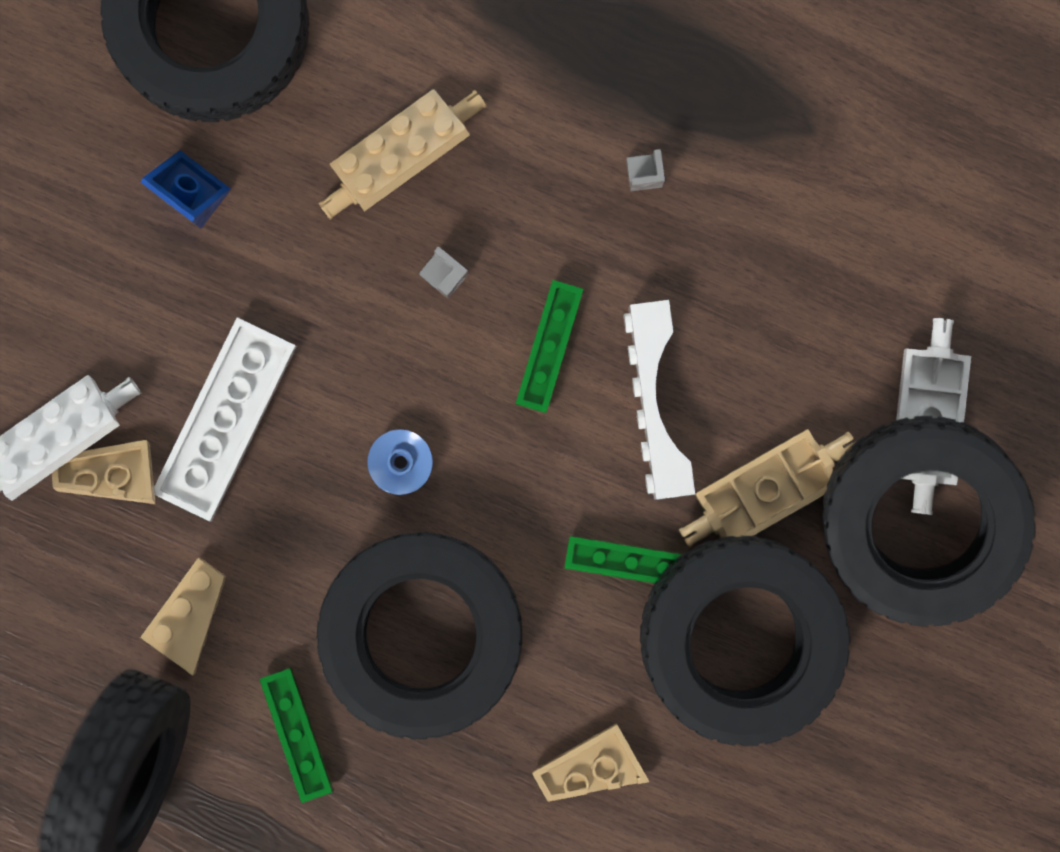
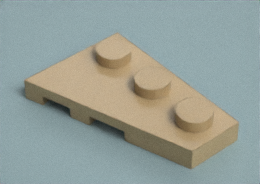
M147 440L83 451L52 473L53 488L58 492L156 504L151 449Z
M198 558L140 638L192 676L195 675L226 576L202 558Z
M617 723L532 771L548 802L586 795L590 792L605 789L611 790L621 786L649 782Z

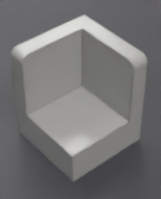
M661 149L654 150L653 154L626 158L630 191L661 188L663 186L665 177Z
M437 246L434 250L435 255L420 271V276L449 299L469 273L466 268Z

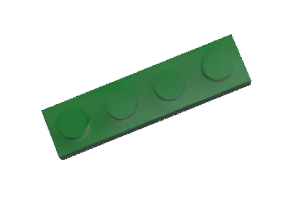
M552 280L515 405L547 413L584 289Z
M569 536L564 569L655 583L660 580V575L670 564L673 565L682 554Z
M292 667L261 677L259 680L301 803L333 793L334 789Z

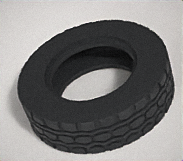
M101 0L100 15L103 17V20H101L103 38L106 40L105 45L116 67L135 90L150 103L173 116L178 115L182 119L191 121L201 120L202 122H219V120L223 119L229 121L241 118L243 114L249 115L261 109V105L269 104L280 94L279 91L282 88L285 89L295 76L293 74L294 71L299 69L304 57L303 51L307 47L309 13L306 0H257L258 21L248 45L230 61L205 68L180 64L163 53L155 28L156 13L161 0Z
M914 416L912 419L906 417L891 421V424L887 426L885 424L870 431V435L863 436L855 442L849 452H845L836 464L837 468L832 472L827 483V490L824 493L822 505V525L832 565L844 586L849 588V592L860 603H865L867 608L880 616L884 614L887 619L902 624L907 622L914 626L927 627L928 625H934L935 627L952 624L951 622L955 621L959 623L974 617V614L978 612L981 614L994 606V602L998 599L1001 600L1013 588V583L1017 582L1026 568L1024 565L1026 562H1029L1034 546L1032 540L1035 539L1036 521L1034 520L1036 514L1033 499L1030 496L1031 492L1024 477L997 442L984 432L978 431L977 428L964 422H956L955 419L940 416L938 418ZM921 471H940L959 477L977 492L981 506L980 527L970 547L954 561L931 569L910 568L891 560L875 544L871 529L873 513L883 493L899 479Z
M416 532L396 535L374 543L357 554L338 573L330 585L326 597L323 599L319 613L317 649L319 661L323 667L322 671L328 685L330 684L333 689L332 692L340 703L347 707L346 710L359 721L361 719L363 722H366L365 725L379 732H386L387 735L410 739H428L433 737L435 739L451 735V733L459 732L473 725L474 722L479 721L497 705L511 684L518 667L522 647V621L512 587L501 570L483 552L471 544L451 536ZM412 579L436 581L454 590L466 602L476 626L475 651L467 666L452 680L430 688L409 687L389 678L375 663L367 642L368 618L378 598L391 586Z
M756 536L721 537L715 541L710 540L697 545L692 551L689 549L676 559L677 561L673 565L670 564L660 575V580L655 582L648 595L649 599L645 602L641 617L642 623L640 625V649L643 664L658 697L665 707L679 722L688 729L694 730L696 734L711 741L715 739L718 743L733 746L736 744L741 746H759V743L766 745L780 741L782 737H790L803 730L802 727L806 724L810 725L821 715L820 712L823 708L826 709L836 696L834 693L836 689L840 688L846 674L844 669L848 666L850 649H848L850 632L849 626L846 625L848 619L843 604L839 600L840 597L832 584L827 580V577L810 561L787 546ZM738 588H759L782 598L791 612L795 625V644L792 655L785 668L774 679L760 687L743 691L718 687L702 677L697 672L693 663L691 635L694 624L705 606L717 596Z
M135 669L125 670L105 687L85 716L62 761L43 816L39 838V852H138L166 797L185 743L191 703L189 694L184 688Z

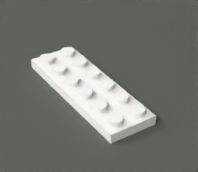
M236 318L154 486L156 496L208 521L213 520L297 348L296 345L240 318Z

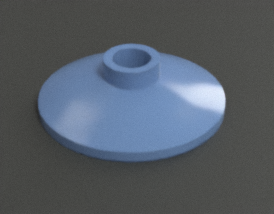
M392 430L381 435L373 443L368 454L367 465L369 474L378 487L391 494L403 495L418 490L426 483L432 471L433 458L428 444L419 435L408 430ZM399 456H404L407 460V465L402 469L397 468L395 465V460Z

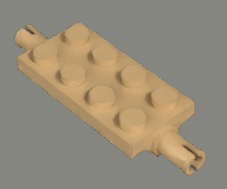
M432 89L330 163V166L342 181L340 184L342 187L318 204L330 220L352 203L355 205L359 204L365 212L470 136L464 122L482 109H485L487 107L477 91L474 90L453 107L451 105L447 106L438 93Z
M806 429L696 492L695 496L704 509V516L679 529L682 537L695 531L693 535L684 539L688 547H691L712 533L718 534L720 538L728 536L740 537L741 535L754 536L820 498L827 490V483L833 472V467H835L834 463L839 461L845 452H849L852 449L853 442L844 448L843 445L854 439L853 436L846 432L843 436L823 446L822 444L818 445L809 429Z

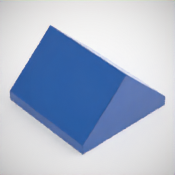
M181 150L141 180L143 185L200 229L231 190Z

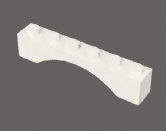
M669 300L633 304L628 308L629 313L624 314V325L626 333L632 332L633 345L628 346L630 365L636 364L637 377L632 378L634 397H640L642 409L636 410L638 428L645 429L646 442H641L643 462L649 461L651 474H645L647 493H653L654 499L694 495L695 488L691 461L678 450L668 436L661 421L656 402L658 363L664 347L673 333Z

